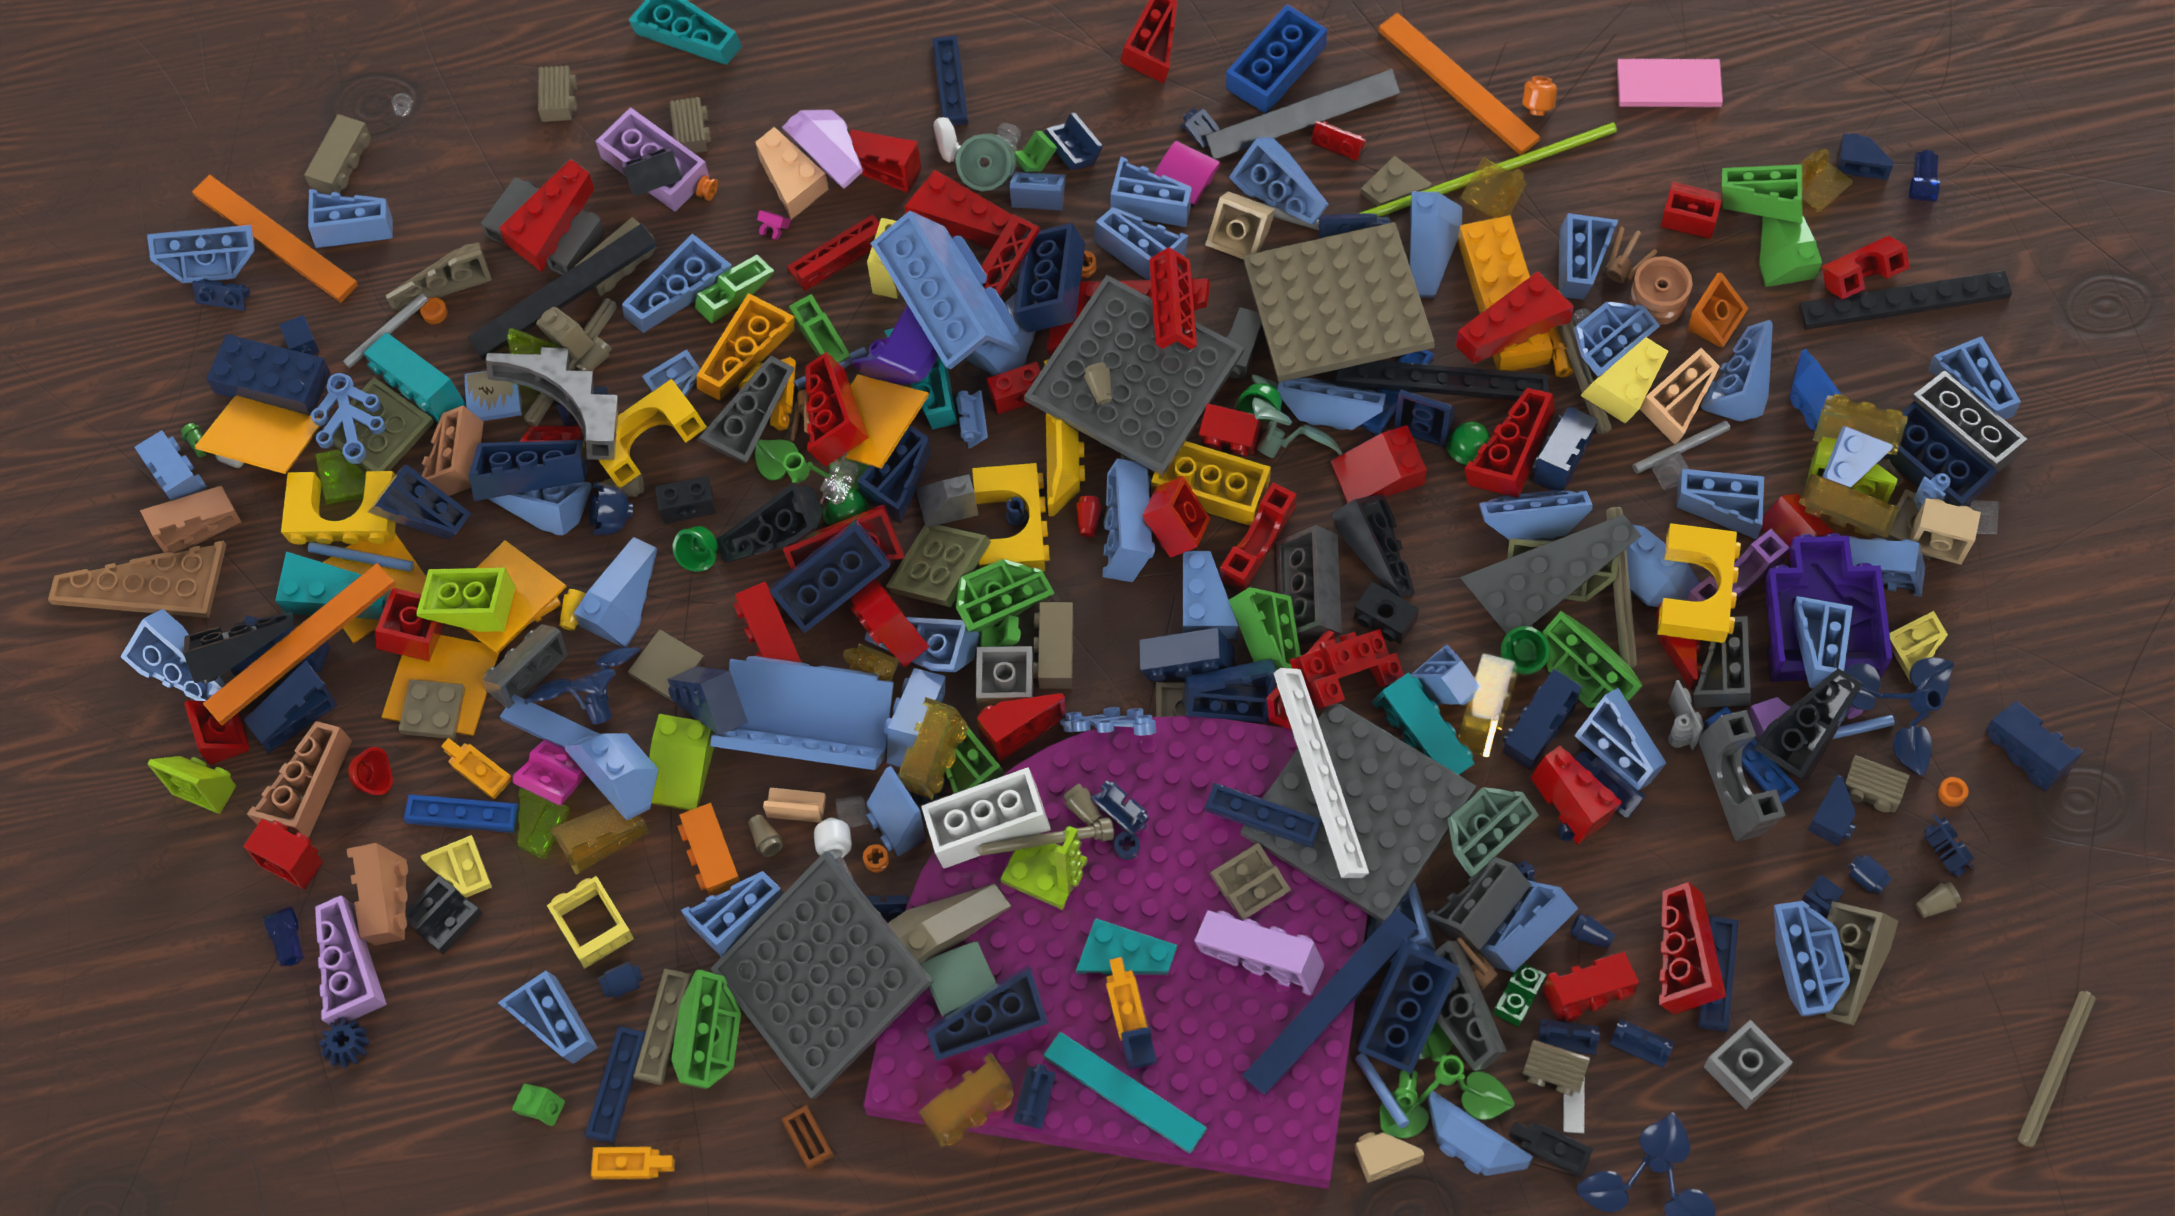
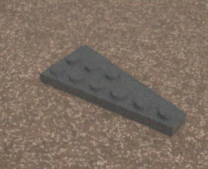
M1623 514L1460 578L1504 632L1508 634L1517 627H1531L1637 541L1641 535Z

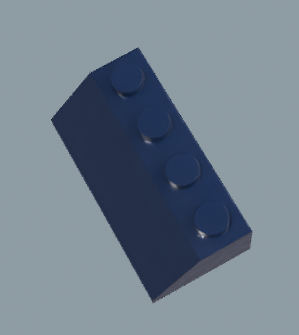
M1403 938L1356 1040L1358 1051L1412 1074L1460 968L1432 950Z

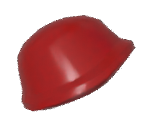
M370 747L351 760L348 776L355 789L370 795H383L390 790L393 784V776L387 753L382 748Z

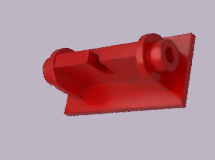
M1316 121L1311 143L1358 161L1360 150L1364 148L1366 139H1363V135L1358 136L1348 131H1341L1340 128L1332 126L1326 121L1323 123Z

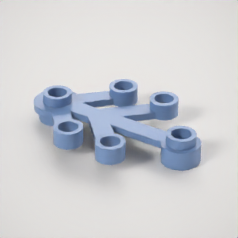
M336 373L328 380L327 390L329 393L320 406L311 413V418L316 425L323 426L328 422L325 428L317 433L316 441L321 448L331 447L334 443L333 435L343 422L347 441L343 446V455L349 463L359 464L365 459L366 450L363 444L358 441L354 420L368 426L370 431L376 435L383 433L386 425L381 417H373L351 406L349 397L362 402L369 412L377 411L381 403L375 394H367L355 388L352 379L348 375ZM344 385L343 388L337 389L339 386ZM338 400L339 408L329 421L327 413ZM370 401H376L375 404L368 405ZM318 415H324L321 419H316ZM381 423L379 427L373 428L374 424ZM323 437H329L327 441H321ZM359 452L357 456L352 457L354 453Z
M1118 707L1103 709L1104 714L1094 716H1082L1081 712H1069L1065 714V718L1060 719V724L1063 725L1065 732L1088 731L1091 729L1090 725H1093L1099 733L1114 731V726L1134 727V735H1151L1156 733L1155 720H1152V715H1144L1142 708L1128 709L1125 716H1120V708Z

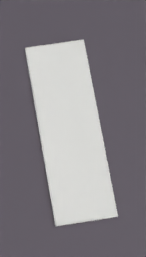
M1584 1080L1580 1093L1574 1091L1573 1096L1564 1094V1132L1584 1133Z

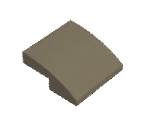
M1259 842L1209 873L1241 920L1246 919L1291 891L1276 866L1272 865Z

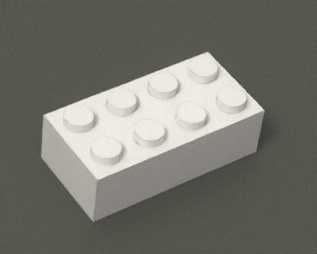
M1029 767L921 806L935 854L943 869L981 856L977 850L981 844L1034 836L1051 830Z

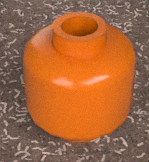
M1542 76L1532 77V80L1527 81L1524 85L1523 106L1530 109V114L1545 115V111H1550L1555 107L1557 86L1552 83L1551 78Z

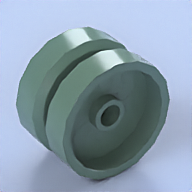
M991 133L975 135L966 140L958 150L956 158L957 172L962 181L972 189L980 191L998 189L1008 183L1014 175L1017 164L1015 151L1011 144L1003 137ZM982 158L989 159L988 167H984L985 163L982 162Z

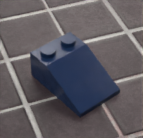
M1400 390L1394 429L1408 425L1413 438L1445 448L1454 423L1456 408L1444 402Z

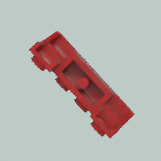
M1381 629L1360 636H1356L1355 632L1340 636L1341 642L1337 644L1335 638L1320 643V650L1290 660L1292 669H1301L1306 687L1312 694L1318 709L1345 700L1338 681L1341 677L1370 668L1380 688L1394 683L1404 676L1397 653L1389 655Z

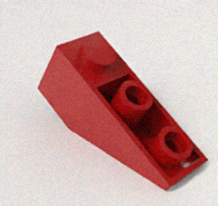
M1659 603V606H1658V609H1657V612H1656L1657 633H1658L1659 611H1660V607H1661V604H1662V603ZM1657 634L1658 641L1689 689L1694 690L1702 671V664L1697 663L1696 655L1700 654V640Z

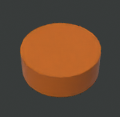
M436 297L428 298L429 301L420 308L423 320L429 324L441 323L448 313L444 301Z
M1946 778L1938 788L1939 799L1947 806H1959L1968 796V787L1960 778Z

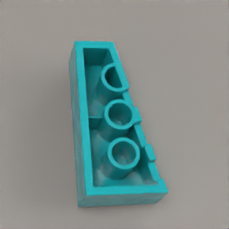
M645 0L629 19L636 35L725 65L731 61L742 47L735 31L687 0Z
M894 328L884 330L887 338ZM938 356L931 371L923 380L910 383L913 389L929 393L922 406V410L932 430L958 424L948 368H946Z
M387 332L364 352L369 361L367 366L376 376H383L384 380L391 387L397 388L437 424L442 413L460 406L467 408L450 378Z
M286 552L275 601L284 613L292 612L293 615L312 616L358 579L361 574ZM391 589L356 618L380 620Z
M1409 672L1381 691L1371 701L1376 709L1382 706L1387 714L1386 721L1392 728L1395 726L1403 731V741L1416 750L1418 749L1419 752L1458 775L1475 764L1472 760L1473 755L1470 749L1464 744L1461 745L1455 737L1457 734L1453 726L1442 719L1439 715L1440 710L1437 704L1432 699L1428 700L1423 693L1421 682L1415 676L1412 677Z

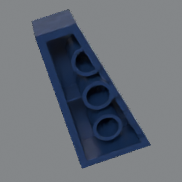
M584 440L478 443L469 472L474 501L585 482L589 464Z
M1027 964L925 1030L935 1060L938 1061L1048 1024L1031 968Z

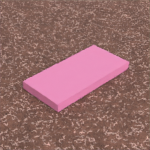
M1618 59L1619 107L1722 106L1719 59Z

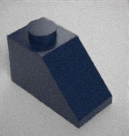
M1844 133L1839 145L1836 173L1888 180L1893 168V161L1868 136Z
M1836 776L1808 828V831L1836 846H1839L1843 838L1849 840L1856 827L1855 824L1851 823L1856 813L1843 777Z

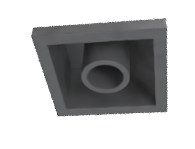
M969 474L916 488L926 528L979 515Z

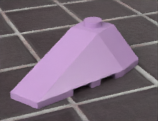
M800 110L782 126V129L793 143L842 188L845 189L863 172L857 153L853 148L852 139L848 134V127L845 121L834 111Z

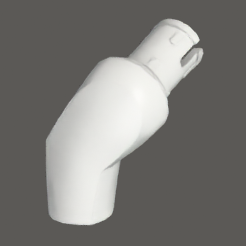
M945 117L938 118L933 124L937 145L942 158L951 163L956 160L961 146L957 142L954 127L949 119Z

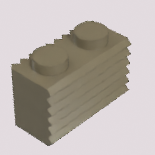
M567 65L539 68L538 111L542 122L572 120V111L577 110L576 97L572 96V90H577L576 75H571L570 68Z
M699 97L670 101L674 139L693 153L708 151L707 142H711L709 127L704 125V121H709L707 107L701 105Z
M552 307L545 311L536 323L558 348H568L569 356L575 361L579 360L594 346V342L588 337L583 328L557 307Z
M1855 755L1844 783L1852 801L1868 802L1881 812H1895L1901 802L1910 775Z
M1533 1040L1523 1075L1528 1076L1527 1082L1544 1087L1545 1082L1557 1086L1555 1091L1573 1096L1574 1091L1580 1093L1590 1058Z

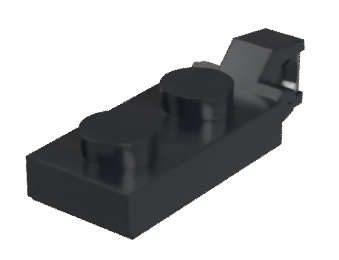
M1515 1122L1509 1133L1510 1138L1522 1143L1520 1148L1527 1151V1153L1578 1177H1582L1593 1151V1148L1542 1124L1535 1125L1531 1123L1528 1128Z

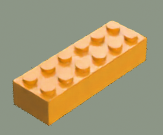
M1511 215L1460 225L1458 245L1477 307L1481 314L1528 279L1530 275ZM1548 332L1542 335L1539 333L1528 338L1522 344L1511 345L1505 348L1503 352L1494 355L1493 358L1497 370L1513 372L1550 364L1553 348Z

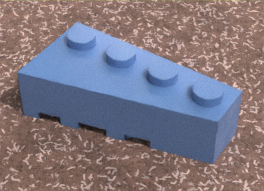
M691 234L622 303L624 318L644 333L696 301L697 293L716 284L718 276L732 269V266L694 234Z
M1116 459L1107 473L1106 506H1110L1105 519V530H1110L1107 544H1104L1103 555L1108 556V565L1103 567L1102 577L1133 582L1148 559L1154 555L1155 544L1152 542V529L1145 524L1144 517L1142 516L1151 499L1149 497L1151 477L1148 475L1147 467L1138 462Z

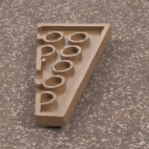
M223 540L214 542L212 546L202 548L194 546L190 547L188 551L178 553L170 551L132 559L130 563L120 565L115 563L105 565V568L92 571L84 569L55 575L48 601L52 605L155 613L164 609L169 615L209 618L226 543Z

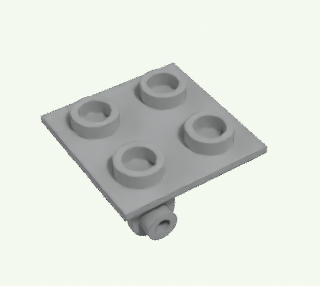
M1679 680L1676 681L1668 702L1676 717L1668 741L1672 747L1679 748L1689 744L1691 750H1694L1704 724L1701 715L1698 712H1694L1691 706L1692 700L1687 688L1682 687Z

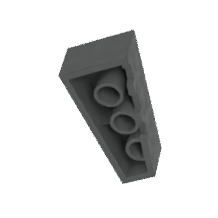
M770 356L696 441L743 465L747 463L794 367Z
M1447 941L1435 953L1455 964L1460 969L1436 1020L1472 1070H1483L1507 1051L1463 948L1457 941Z

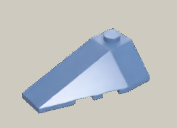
M1273 137L1256 138L1229 176L1245 194L1261 199L1268 205L1283 209L1286 213L1310 224H1315L1329 205L1292 156Z
M1412 191L1409 266L1420 298H1435L1458 240L1460 225H1462V207L1438 192Z
M580 482L489 498V500L541 530L552 532L555 535H564L579 524L592 487L589 482Z
M164 609L149 615L141 621L120 656L141 675L147 678L152 676L163 681L162 685L168 688H178L184 691L185 696L196 701H206L225 686V683L219 676L210 683H202V681L194 683L183 654L184 638L189 634Z

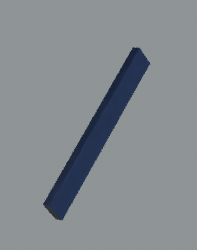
M1395 909L1243 1074V1079L1266 1097L1395 956L1402 939L1409 940L1418 931V926Z

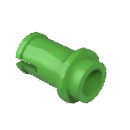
M194 423L185 425L181 430V438L184 441H188L198 457L206 456L205 451L195 449V445L203 436L200 426Z
M1401 1070L1399 1074V1087L1395 1091L1394 1097L1400 1106L1411 1107L1418 1099L1416 1092L1418 1073L1413 1070L1412 1078L1410 1079V1073Z

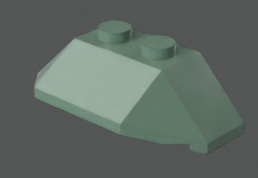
M1483 787L1447 818L1454 855L1469 876L1473 877L1535 820L1539 814L1523 792H1510Z

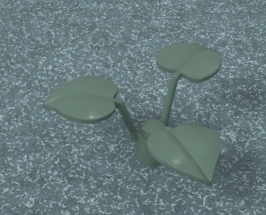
M1254 374L1251 377L1255 384L1263 383L1271 385L1276 390L1279 384L1272 380ZM1259 398L1253 399L1252 407L1255 418L1273 420L1269 421L1267 429L1256 445V449L1262 454L1274 458L1281 446L1286 448L1288 443L1296 436L1305 434L1333 448L1339 456L1343 455L1338 444L1331 436L1306 424L1284 439L1285 433L1277 428L1276 425L1279 422L1290 426L1292 423L1290 418L1271 404Z

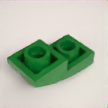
M1523 963L1511 977L1493 1014L1519 1027L1547 974Z

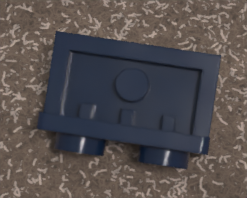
M1075 112L1069 114L1064 124L1046 128L1044 132L1057 147V154L1071 171L1094 165L1103 148L1102 144Z

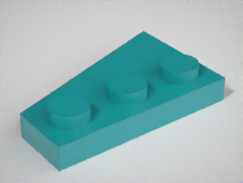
M1095 918L1077 966L1076 974H1087V972L1113 974L1109 960L1121 957L1125 971L1132 970L1133 975H1168L1177 951V945Z

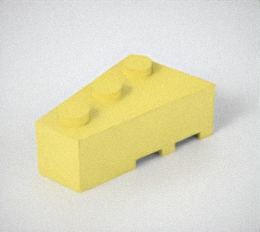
M1647 337L1644 338L1599 376L1580 396L1626 423L1640 409L1668 351Z

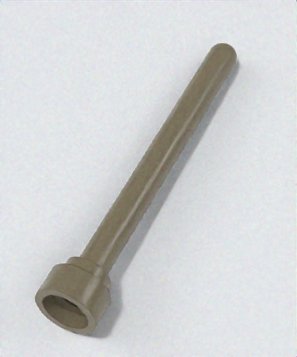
M1109 817L1097 819V822L1092 823V826L1076 828L1078 829L1079 840L1094 837L1095 840L1100 839L1102 842L1113 840L1114 838L1113 825ZM1065 830L981 844L977 850L980 855L984 856L1065 842Z

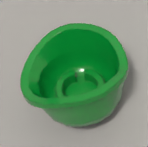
M1259 383L1251 385L1239 396L1236 403L1237 411L1254 414L1252 401L1254 398H1259L1281 412L1282 398L1281 394L1271 385ZM1260 419L1261 421H1273L1269 419Z
M1474 421L1462 423L1449 435L1446 442L1447 452L1458 463L1467 465L1470 461L1473 462L1478 455V450L1483 444H1487L1491 436L1480 423Z
M841 488L829 497L823 509V518L826 524L830 526L868 511L869 506L864 497L856 490Z
M695 526L683 529L677 533L673 541V554L677 562L684 569L695 572L704 571L712 567L716 562L718 543L710 530L702 526Z
M1521 626L1511 630L1505 636L1501 645V657L1506 667L1522 675L1539 671L1546 664L1550 654V647L1546 637L1539 630L1529 626Z

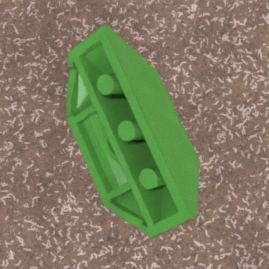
M1002 559L959 578L956 609L968 631L978 633L1001 623L1008 615L1017 616L1052 596L1054 591L1041 569H1032L1023 564Z
M1560 611L1543 631V635L1546 637L1550 647V654L1547 660L1548 671L1551 673L1553 669H1556L1581 685L1582 689L1579 700L1588 708H1595L1605 694L1619 688L1626 701L1629 702L1643 686L1632 668L1590 629L1564 612Z
M696 970L679 1004L671 1060L680 1083L707 1089L734 1068L741 1012L733 994L726 985L728 983L724 976Z

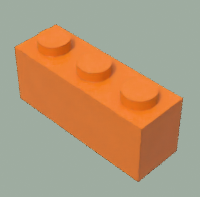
M708 803L679 814L682 824L677 827L682 840H688L691 849L686 851L691 865L697 864L700 873L695 876L701 891L707 889L709 896H716L731 890L730 886L739 883L740 879L712 804Z

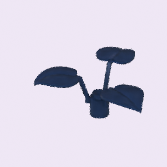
M618 648L606 652L595 661L596 666H601L600 670L577 678L572 682L571 679L567 678L548 681L534 689L526 698L525 704L527 705L529 701L536 702L553 699L563 692H570L580 703L582 710H587L591 724L603 723L612 718V713L607 703V700H609L607 684L615 676V671L608 668L629 660L637 652H641V648ZM576 690L590 692L585 696L586 701L582 699Z
M1935 657L1916 661L1911 667L1909 677L1911 683L1917 689L1914 693L1909 694L1877 692L1881 684L1877 670L1869 664L1858 663L1845 669L1846 673L1864 683L1852 703V706L1859 710L1872 709L1875 705L1876 697L1910 699L1911 708L1920 713V715L1910 722L1909 728H1901L1896 732L1893 740V750L1901 764L1917 775H1924L1930 762L1932 741L1928 730L1924 726L1916 727V724L1923 718H1928L1930 711L1939 710L1943 706L1944 698L1949 689L1950 675L1954 662Z
M1673 1112L1642 1131L1640 1145L1648 1156L1643 1157L1642 1163L1627 1183L1623 1184L1622 1177L1618 1173L1601 1171L1583 1179L1576 1190L1580 1197L1599 1210L1606 1212L1621 1210L1627 1205L1629 1195L1625 1190L1632 1187L1644 1168L1649 1165L1650 1169L1654 1172L1661 1173L1667 1171L1670 1194L1673 1199L1665 1203L1664 1211L1666 1216H1716L1714 1203L1705 1193L1694 1189L1684 1190L1679 1195L1676 1193L1671 1162L1679 1163L1688 1157L1690 1141L1684 1126Z

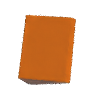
M1722 272L1716 274L1692 311L1687 328L1688 331L1718 347L1725 346L1749 309Z

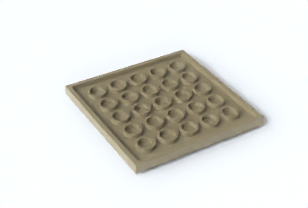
M1395 222L1243 256V263L1278 382L1435 348L1434 338Z

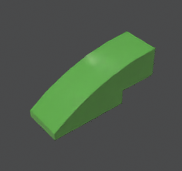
M755 255L718 276L716 284L697 293L695 308L712 324L742 304L748 293L754 294L774 274V270L758 255Z
M812 294L789 306V314L794 316L795 324L818 357L827 352L838 363L851 357L827 315L821 311Z

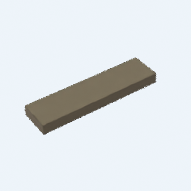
M664 968L633 1076L635 1080L663 1086L674 1045L679 1004L693 978L692 974Z

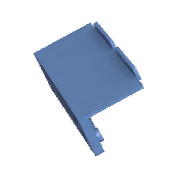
M909 211L871 242L872 247L946 368L952 369L987 340L1016 352L1020 350L1019 345L1014 339L1019 333L1017 323L997 291L991 287L984 289L983 284L987 280V275L963 237L955 236L952 239L944 226Z
M749 656L746 661L730 659L729 671L748 723L721 735L714 733L711 736V746L876 770L885 760L888 734L884 733V728L888 717H890L894 682L878 680L879 675L876 673L828 666L814 667L806 663L758 656Z

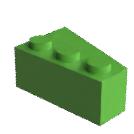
M1249 587L1229 599L1228 601L1253 661L1258 662L1272 659L1276 671L1280 668L1292 669L1290 660L1301 656L1291 596Z

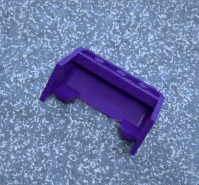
M907 304L890 336L874 341L869 348L870 353L868 357L853 359L851 364L866 377L904 385L923 380L931 371L939 355Z

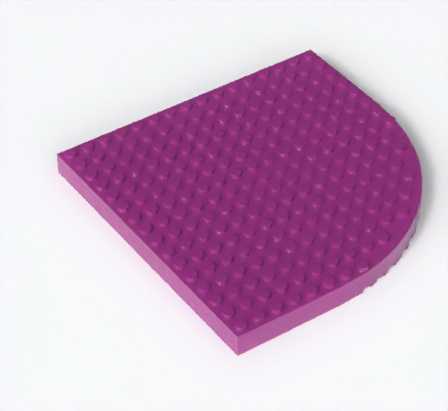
M1191 716L1152 717V720L1156 722L1155 734L1134 735V727L1114 726V731L1099 733L1097 729H1093L1051 745L1005 773L1003 776L1029 767L1051 828L1050 831L1041 834L1064 831L1067 826L1075 829L1088 827L1086 823L1064 805L1066 802L1062 797L1077 784H1081L1083 788L1087 787L1092 797L1103 791L1101 786L1107 780L1111 783L1115 782L1128 794L1123 802L1124 804H1127L1133 798L1148 811L1147 815L1150 818L1145 823L1147 828L1135 833L1140 841L1139 854L1131 860H1124L1117 856L1114 841L1118 834L1125 832V830L1109 814L1101 811L1098 804H1096L1102 818L1109 817L1111 819L1114 838L1113 840L1102 842L1100 839L1095 840L1094 837L1079 840L1081 841L1079 848L1082 852L1081 855L1086 856L1088 861L1082 869L1083 876L1079 885L1071 891L1064 909L1061 910L1001 883V877L1015 850L981 855L943 869L935 851H933L920 873L906 911L995 884L1010 903L1011 908L950 950L978 942L996 984L1028 964L1031 968L1048 1024L936 1061L925 1029L943 1017L928 987L877 1038L864 1102L866 1114L874 1117L1329 1189L1355 999L1266 1097L1244 1080L1243 1074L1363 945L1367 913L1264 850L1272 865L1276 866L1291 891L1246 919L1257 922L1261 927L1268 929L1277 927L1284 930L1288 935L1294 937L1304 935L1313 940L1325 965L1313 995L1310 996L1302 993L1303 987L1292 982L1289 987L1282 985L1267 972H1264L1261 976L1247 970L1241 962L1234 966L1203 954L1195 943L1196 936L1207 911L1215 913L1224 911L1231 914L1235 919L1241 920L1209 873L1255 845L1240 835L1243 824L1204 811L1213 784L1217 783L1263 799L1298 749L1293 731L1282 727L1218 718ZM1125 840V844L1119 845V847L1123 846V851H1129V848L1135 847V844L1131 845V841ZM1065 842L1056 844L1063 846ZM1095 918L1177 945V951L1168 975H1134L1147 1025L1151 1029L1152 1043L1157 1060L1156 1065L1128 1070L1122 1041L1119 1038L1106 985L1108 983L1107 976L1113 974H1102L1099 972L1076 974L1077 966ZM1059 1032H1062L1207 1127V1131L1192 1153H1187L1046 1060L1043 1055ZM1035 1064L1044 1065L1047 1067V1071L1056 1072L1042 1129L1013 1123L1027 1066L1035 1068Z

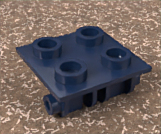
M1934 814L1933 817L1939 826L1935 828L1934 825H1930L1924 829L1926 833L1925 838L1933 849L1936 848L1934 850L1936 854L1949 846L1953 847L1939 857L1941 861L1945 860L1943 863L1949 870V873L1951 875L1954 874L1958 878L1966 873L1964 867L1967 865L1974 870L1975 868L1971 861L1975 858L1962 841L1956 842L1954 838L1959 835L1945 817L1940 820Z

